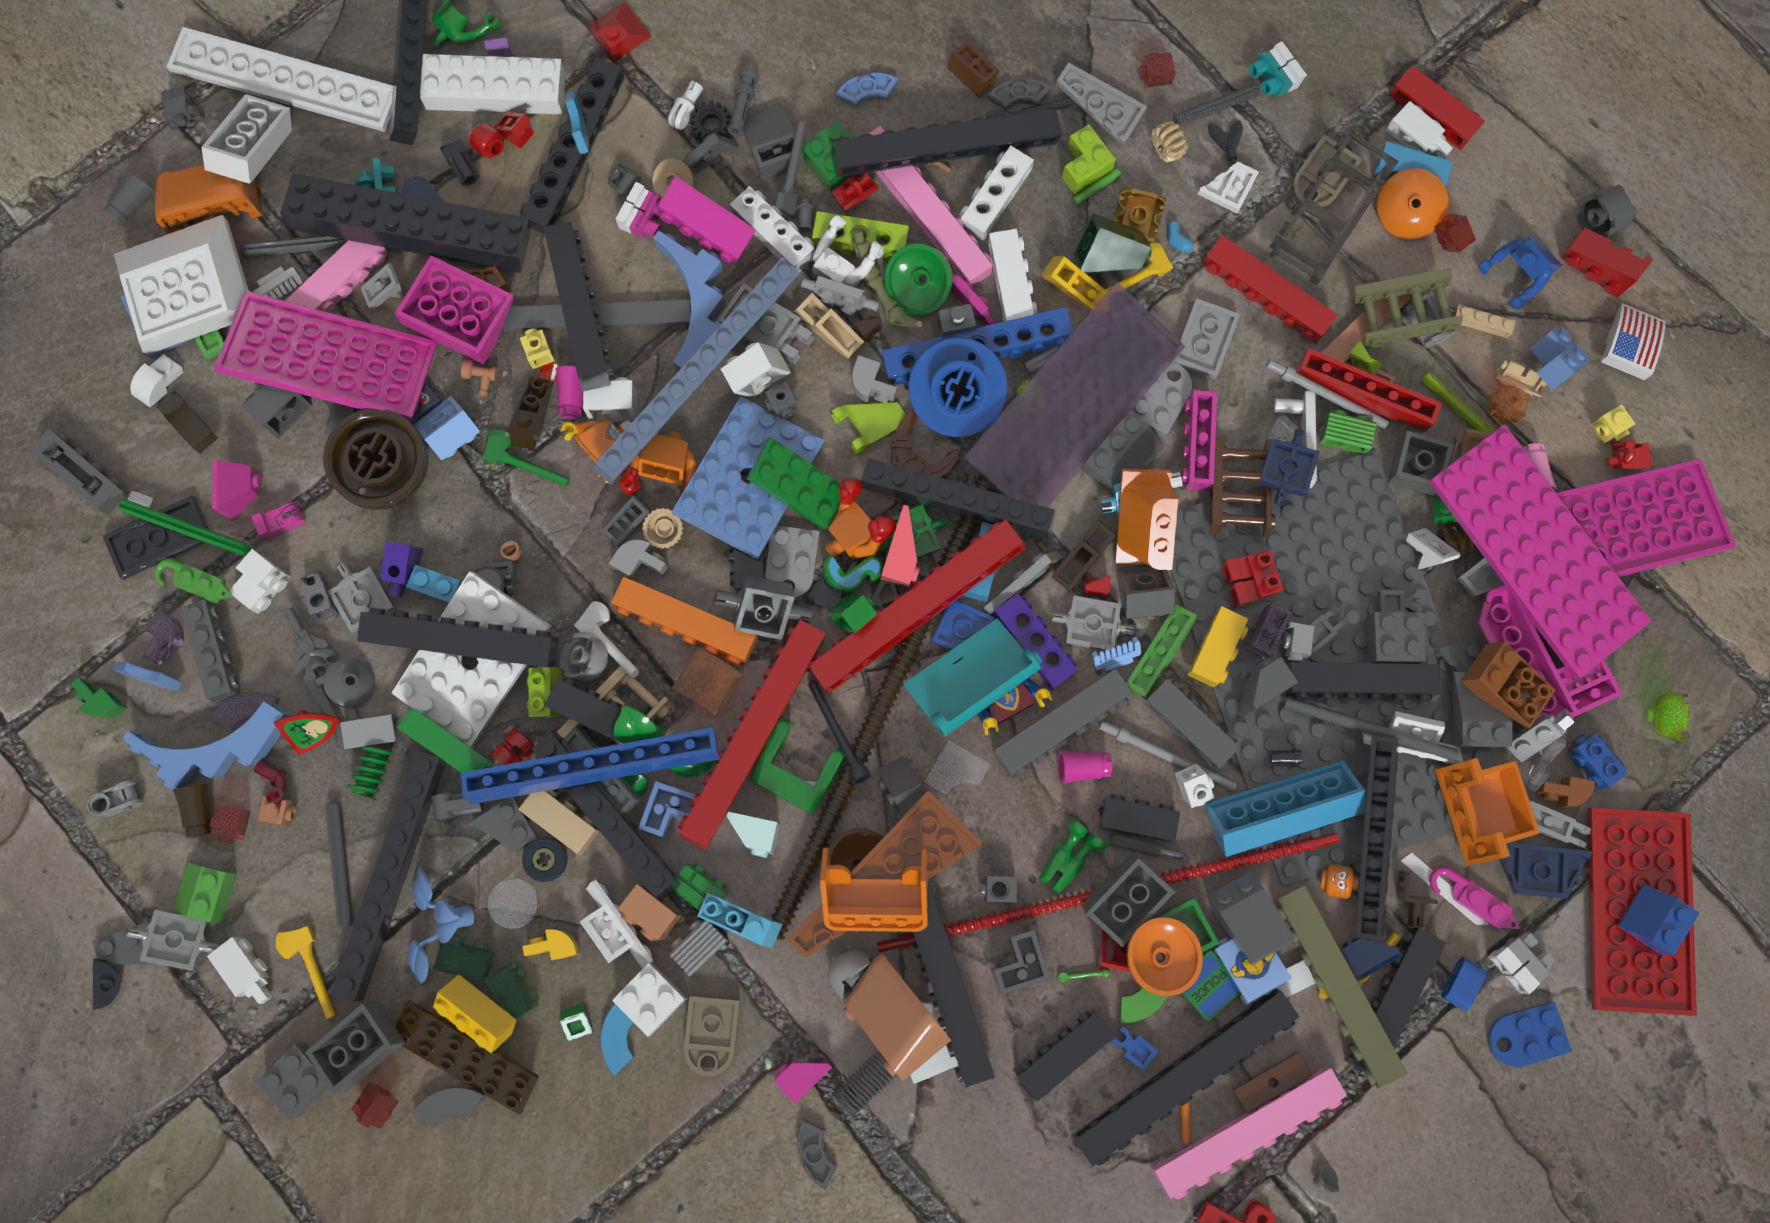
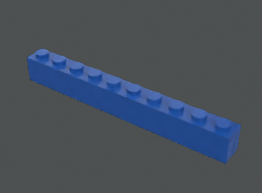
M712 727L462 772L463 798L470 804L719 760L720 752L717 734Z

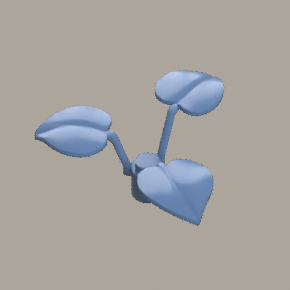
M418 866L413 881V897L420 910H426L427 907L434 909L437 924V934L421 941L419 944L416 940L412 941L408 949L410 971L420 985H424L423 982L428 974V958L424 951V946L436 939H439L441 943H447L457 928L473 925L474 913L470 906L454 908V905H449L444 899H439L434 904L431 901L432 888L422 867Z

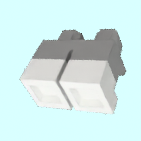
M1525 932L1517 938H1509L1507 943L1500 949L1488 955V958L1503 974H1506L1505 977L1520 994H1530L1550 974L1548 969L1555 961L1545 950L1540 951L1536 956L1530 951L1538 943L1537 939L1530 932Z

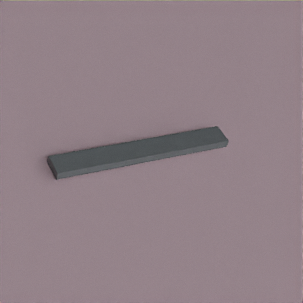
M690 299L596 303L599 317L595 318V322H600L602 328L690 324ZM559 304L511 306L504 322L503 330L504 332L527 331L529 329L563 330L567 328L562 306Z

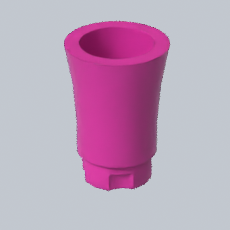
M576 366L556 367L558 416L568 419L581 418L583 392Z
M1059 750L1057 766L1059 780L1062 785L1075 781L1111 777L1112 760L1110 753L1101 754L1100 752Z

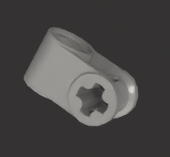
M127 780L92 795L88 799L87 809L93 815L108 818L137 808L143 802L141 799H138L134 787L136 785L135 780ZM103 800H106L107 806L103 811H101L100 803Z

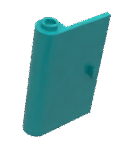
M997 618L906 681L903 686L940 734L946 737L1041 670L1040 663H1042V660L1034 650L1032 652L1028 649L1024 651Z

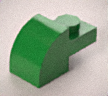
M77 677L70 684L76 690L74 695L84 703L78 709L85 714L102 719H110L119 716L128 709L112 691L103 688L97 690L88 680Z

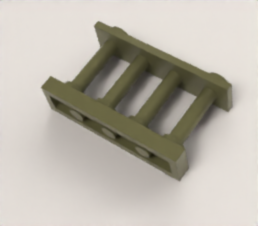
M1451 268L1354 286L1352 295L1354 304L1361 303L1364 305L1370 329L1369 333H1365L1364 347H1379L1387 342L1440 332L1450 334L1457 331L1461 326L1463 317L1462 315L1452 317L1445 288L1449 286L1452 279ZM1433 290L1436 292L1442 319L1427 320L1421 295L1423 291ZM1409 294L1412 296L1418 323L1404 326L1397 297ZM1375 300H1388L1394 328L1379 329L1373 303Z

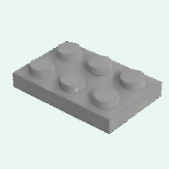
M1196 298L1172 362L1181 365L1185 369L1216 380L1240 314Z

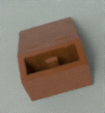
M1505 641L1486 644L1461 679V682L1478 698L1526 728H1531L1556 691Z

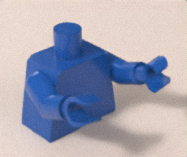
M1534 232L1526 238L1520 237L1507 243L1494 252L1489 260L1486 258L1479 265L1480 272L1486 275L1493 264L1500 263L1511 254L1528 276L1535 280L1530 286L1525 288L1519 297L1508 301V304L1514 309L1522 308L1526 304L1525 300H1530L1539 293L1552 274L1562 266Z

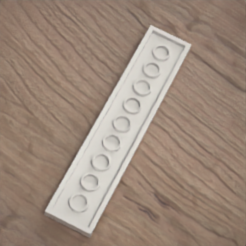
M182 27L166 66L170 72L385 132L391 117L392 85L186 27Z

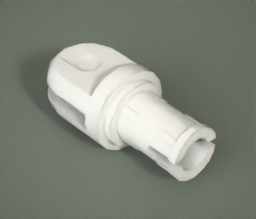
M690 81L684 95L676 98L674 101V106L668 117L669 124L673 128L681 130L688 124L692 110L695 111L694 104L703 91V87L699 83Z

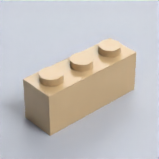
M554 790L531 793L518 810L575 853L582 855L599 833L593 822L587 815H584L582 818L576 814L577 808L567 800L562 803L555 797L558 794Z

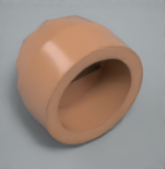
M515 541L505 542L500 549L501 555L507 561L515 562L519 560L522 554L520 546Z

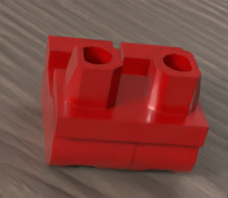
M1270 549L1238 559H1229L1221 565L1227 586L1232 585L1229 588V592L1235 609L1266 600L1284 591Z

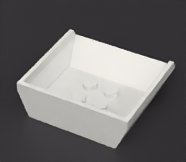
M223 215L114 254L142 352L145 354L159 351L231 325L245 291H249L229 223Z

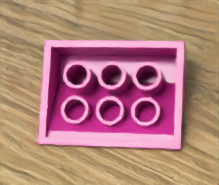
M430 256L396 310L395 315L402 326L484 365L496 345L514 300V295Z

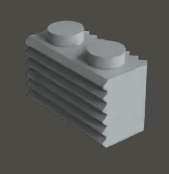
M700 918L690 926L689 930L691 933L685 939L680 936L670 946L673 950L669 955L688 976H692L728 941L711 922L707 920L702 921Z

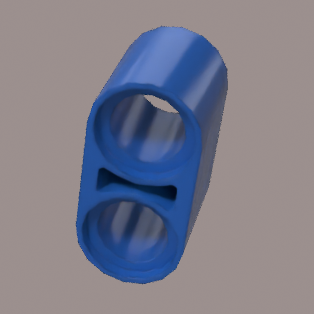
M1464 956L1457 961L1442 991L1441 998L1467 1011L1475 1001L1487 976V969Z

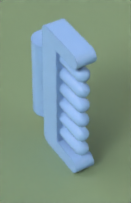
M1134 637L1132 641H1128V648L1126 643L1122 644V649L1120 645H1117L1116 649L1111 647V654L1110 650L1106 649L1105 656L1103 651H1100L1099 655L1094 651L1092 653L1094 667L1096 670L1104 668L1105 672L1133 663V657L1141 655L1140 642L1137 637Z

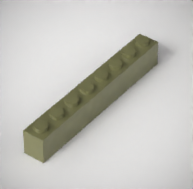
M1303 886L1277 899L1276 903L1278 906H1276V909L1283 920L1286 919L1290 931L1295 937L1293 943H1299L1302 949L1300 956L1306 966L1311 965L1315 973L1312 978L1319 990L1324 989L1328 997L1325 999V1002L1330 1012L1337 1013L1340 1022L1337 1024L1343 1036H1349L1353 1046L1350 1048L1357 1061L1362 1060L1366 1070L1363 1072L1369 1084H1375L1377 1088H1381L1407 1075L1406 1069L1306 887Z

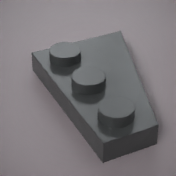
M151 921L133 927L146 930ZM129 928L92 940L96 958L104 959L109 964H153L139 961L143 949L142 939L127 937V933L131 932L128 931Z

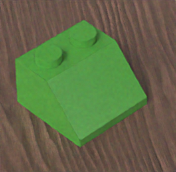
M187 862L172 911L206 922L222 923L237 874Z

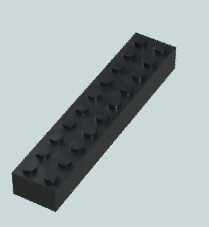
M292 173L280 212L285 229L481 266H496L497 269L518 273L522 271L530 238L529 218Z

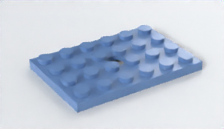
M740 396L673 508L672 514L758 559L788 506L754 483L748 484L742 481L741 471L745 468L753 467L765 441L769 437L774 438L811 464L814 462L825 440L779 416L776 417L774 413L769 414L768 410Z

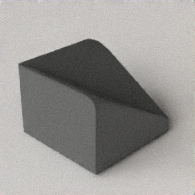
M618 163L607 183L617 193L628 197L635 182L640 183L642 178L630 167Z

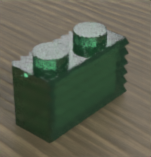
M452 936L447 943L440 942L433 970L454 975L459 974L462 977L479 981H487L495 952L488 949L489 944L474 941L472 946L464 944L465 939Z
M512 962L484 978L498 1005L517 1020L539 1007L537 1003L539 996L532 986L529 988L524 980L527 978V974L523 967Z

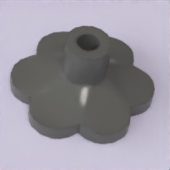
M1327 1162L1317 1163V1177L1313 1178L1315 1186L1318 1188L1324 1186L1328 1193L1338 1192V1177L1332 1171L1331 1166Z

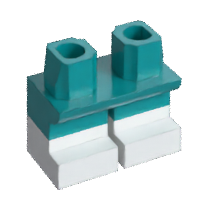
M1283 41L1276 44L1272 50L1262 52L1257 61L1249 68V73L1253 78L1260 76L1263 78L1264 82L1261 85V90L1266 96L1274 94L1277 98L1295 90L1307 76L1296 59L1292 60L1294 56Z

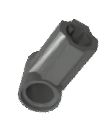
M444 793L431 796L434 821L436 822L483 812V802L470 804L463 798V793Z

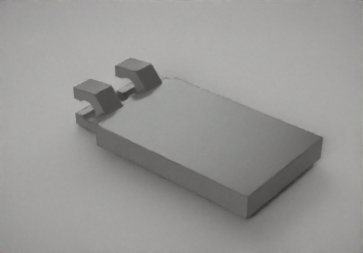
M743 283L717 321L722 324L753 289ZM775 303L743 339L751 344L759 342L778 348L786 360L796 365L801 357L799 351L790 346V343L796 337L800 342L809 346L814 337L811 331L803 327L799 316Z

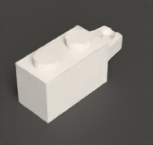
M1410 101L1394 117L1386 129L1389 134L1410 149H1419L1424 153L1428 152L1431 155L1434 154L1444 158L1452 150V147L1445 141L1446 138L1442 135L1445 129L1441 127L1440 123L1432 120L1419 106L1414 105Z
M231 937L207 957L235 997L247 996L250 998L253 996L258 1004H264L272 998L265 986L268 984L267 979L269 978V975L266 973L267 966L260 958L254 956L252 953L253 947L247 939Z

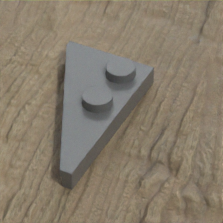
M1053 551L1045 555L1042 552L1031 560L1033 565L1029 569L1023 568L1013 576L1015 581L984 607L989 615L993 614L998 607L1003 605L1014 594L1021 592L1047 570L1046 566L1059 562L1063 558L1060 553Z

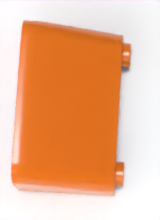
M204 165L174 172L166 171L156 178L155 218L156 222L168 234L182 230V226L185 228L189 227L188 221L209 217L213 214L218 215L232 212L235 216L240 215L239 211L249 213L250 218L262 216L255 178L248 184L207 171Z

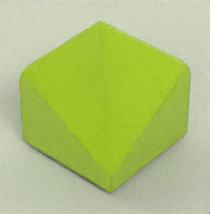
M1360 341L1350 351L1353 367L1374 374L1382 365L1381 361L1369 356Z

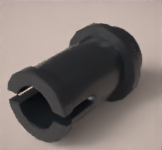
M1295 747L1291 750H1270L1269 752L1271 766L1292 765L1297 767V765L1302 764L1301 750H1296Z

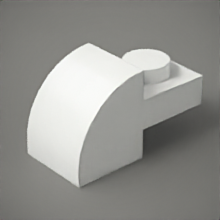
M164 354L150 366L144 363L132 379L131 395L151 407L167 394L166 387L183 373L182 367Z

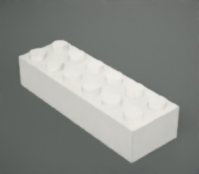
M423 54L420 99L426 110L563 114L566 72L561 59Z

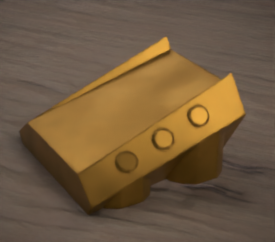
M1121 187L1114 221L1142 231L1148 242L1156 243L1162 214L1166 205V197L1138 189Z

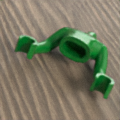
M443 0L432 16V22L440 30L432 40V43L439 48L446 38L458 44L479 39L491 29H500L502 22L496 19L492 24L495 15L488 13L483 25L474 30L464 32V27L469 19L451 5L452 0Z

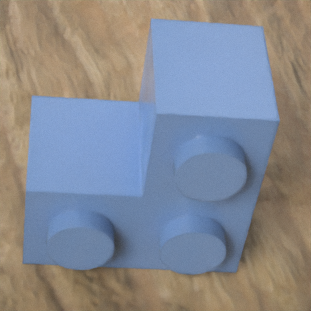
M1560 325L1530 348L1544 365L1537 374L1552 391L1590 362L1587 352L1582 347L1577 346L1572 340L1571 334L1566 329L1561 328Z
M655 781L638 828L639 831L664 840L672 817L682 819L684 815L689 816L693 809L690 804L695 794Z

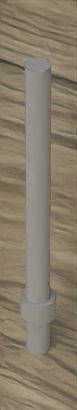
M1272 359L1267 360L1265 367L1279 374L1280 378L1288 382L1293 381L1358 416H1367L1370 418V421L1376 422L1383 429L1388 426L1389 420L1297 373L1293 367L1289 365L1283 366Z
M1104 720L1100 724L1099 729L1115 736L1116 740L1124 744L1128 742L1179 767L1186 769L1196 764L1130 733L1131 730L1122 726L1119 728ZM1199 765L1211 777L1214 783L1231 791L1235 790L1237 782Z

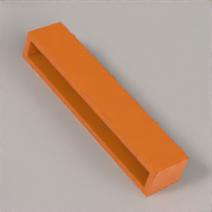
M626 577L622 578L611 602L616 608L615 612L625 617H629L630 614L638 617L637 621L648 627H651V624L659 626V631L669 636H673L674 633L682 636L681 640L693 646L696 643L705 646L703 650L713 655H717L718 652L727 656L726 660L737 665L740 662L747 664L758 639L757 635L734 631V624Z

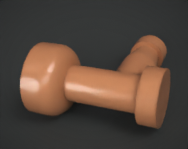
M464 360L461 367V378L470 379L473 375L480 376L481 381L478 395L488 397L487 391L490 381H496L498 368L474 366L472 361Z

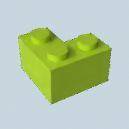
M1090 124L1070 136L1067 149L1075 160L1065 165L1062 179L1072 193L1077 195L1111 172L1116 159Z

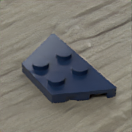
M1510 842L1506 843L1510 856L1501 858L1499 861L1514 894L1567 899L1573 890L1574 882L1579 879L1582 873L1581 869L1586 860L1592 856V851Z

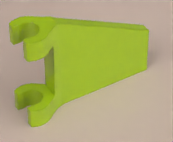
M898 402L844 405L832 410L833 414L831 417L835 424L841 422L846 417L850 419L861 436L854 440L851 449L857 455L873 443L895 432L906 414Z

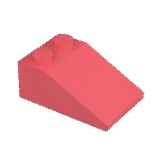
M903 505L881 580L909 588L910 583L914 584L916 582L920 568L915 567L917 556L909 507Z

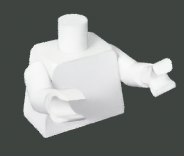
M835 216L829 224L831 225L830 229L826 230L813 254L815 264L812 272L816 276L856 288L859 282L870 272L875 264V258H880L884 250L880 244L874 241L869 255L863 259L859 267L855 268L850 262L829 248L836 237L837 230L846 224L842 217Z

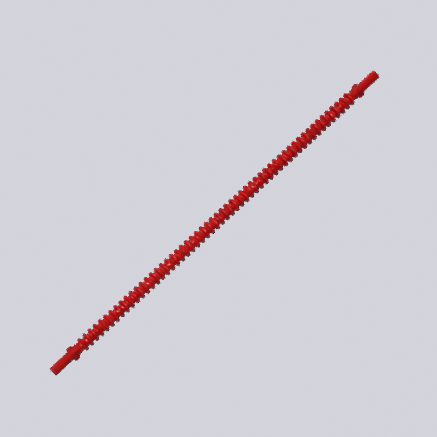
M1338 833L1316 838L1308 836L1302 841L1297 839L1294 840V843L1288 841L1287 845L1281 843L1279 847L1275 844L1273 848L1267 846L1266 850L1260 848L1258 852L1254 849L1252 853L1246 851L1245 855L1239 853L1237 857L1232 855L1231 858L1224 857V860L1218 858L1217 862L1212 859L1210 863L1204 861L1203 865L1197 863L1196 867L1190 865L1189 868L1183 866V870L1176 868L1175 872L1169 870L1167 874L1162 871V875L1159 876L1167 883L1171 882L1174 885L1175 881L1182 883L1183 879L1189 881L1191 877L1195 880L1196 876L1203 878L1204 874L1210 876L1211 872L1216 875L1217 871L1224 873L1225 869L1231 871L1232 867L1237 870L1238 866L1245 868L1246 864L1252 866L1253 862L1258 865L1259 861L1266 863V859L1273 861L1274 857L1279 860L1280 856L1287 858V854L1294 856L1295 852L1301 854V851L1304 850L1316 851L1317 847L1340 842ZM1092 888L1091 892L1085 890L1083 894L1079 891L1078 895L1071 893L1070 897L1064 895L1062 899L1057 897L1054 901L1050 898L1049 902L1043 900L1042 904L1036 902L1034 906L1029 903L1028 907L1022 905L1021 909L1014 907L1013 911L1008 908L1007 912L1003 910L1000 911V914L993 912L992 916L987 913L986 917H982V915L979 916V919L972 917L971 921L965 919V922H961L959 920L958 924L951 922L950 926L944 924V928L949 939L950 935L957 937L958 933L964 935L966 931L970 934L971 930L978 932L979 928L985 930L987 926L991 929L992 925L999 927L1000 923L1006 925L1008 921L1012 924L1013 920L1020 922L1021 918L1027 920L1029 916L1034 918L1037 914L1041 917L1042 913L1046 915L1050 911L1056 913L1057 909L1062 912L1063 908L1069 910L1070 906L1077 908L1078 904L1082 905L1095 889ZM904 933L899 938L878 942L877 946L880 953L900 947L908 949L917 941L914 934L908 935Z

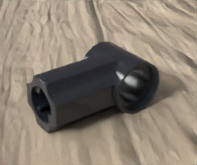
M460 137L439 147L447 163L455 171L462 186H470L476 183L480 176L470 160V154Z

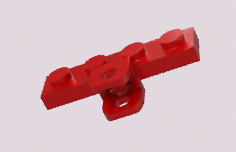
M1255 1199L1248 1203L1241 1219L1207 1201L1196 1223H1275L1276 1216L1270 1207Z

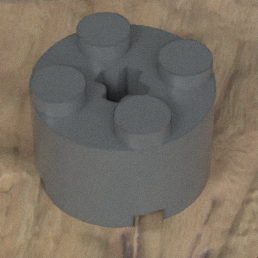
M1621 185L1607 186L1583 197L1578 203V208L1581 207V214L1577 216L1582 230L1586 228L1606 238L1628 228L1633 218L1637 215L1635 206L1631 204L1625 189Z

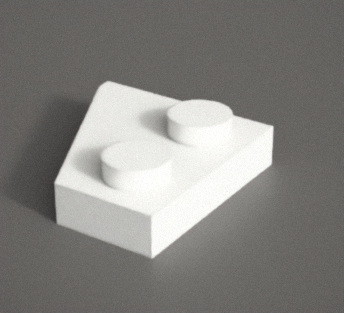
M1237 162L1228 171L1215 177L1211 183L1202 186L1198 195L1238 214L1259 171Z

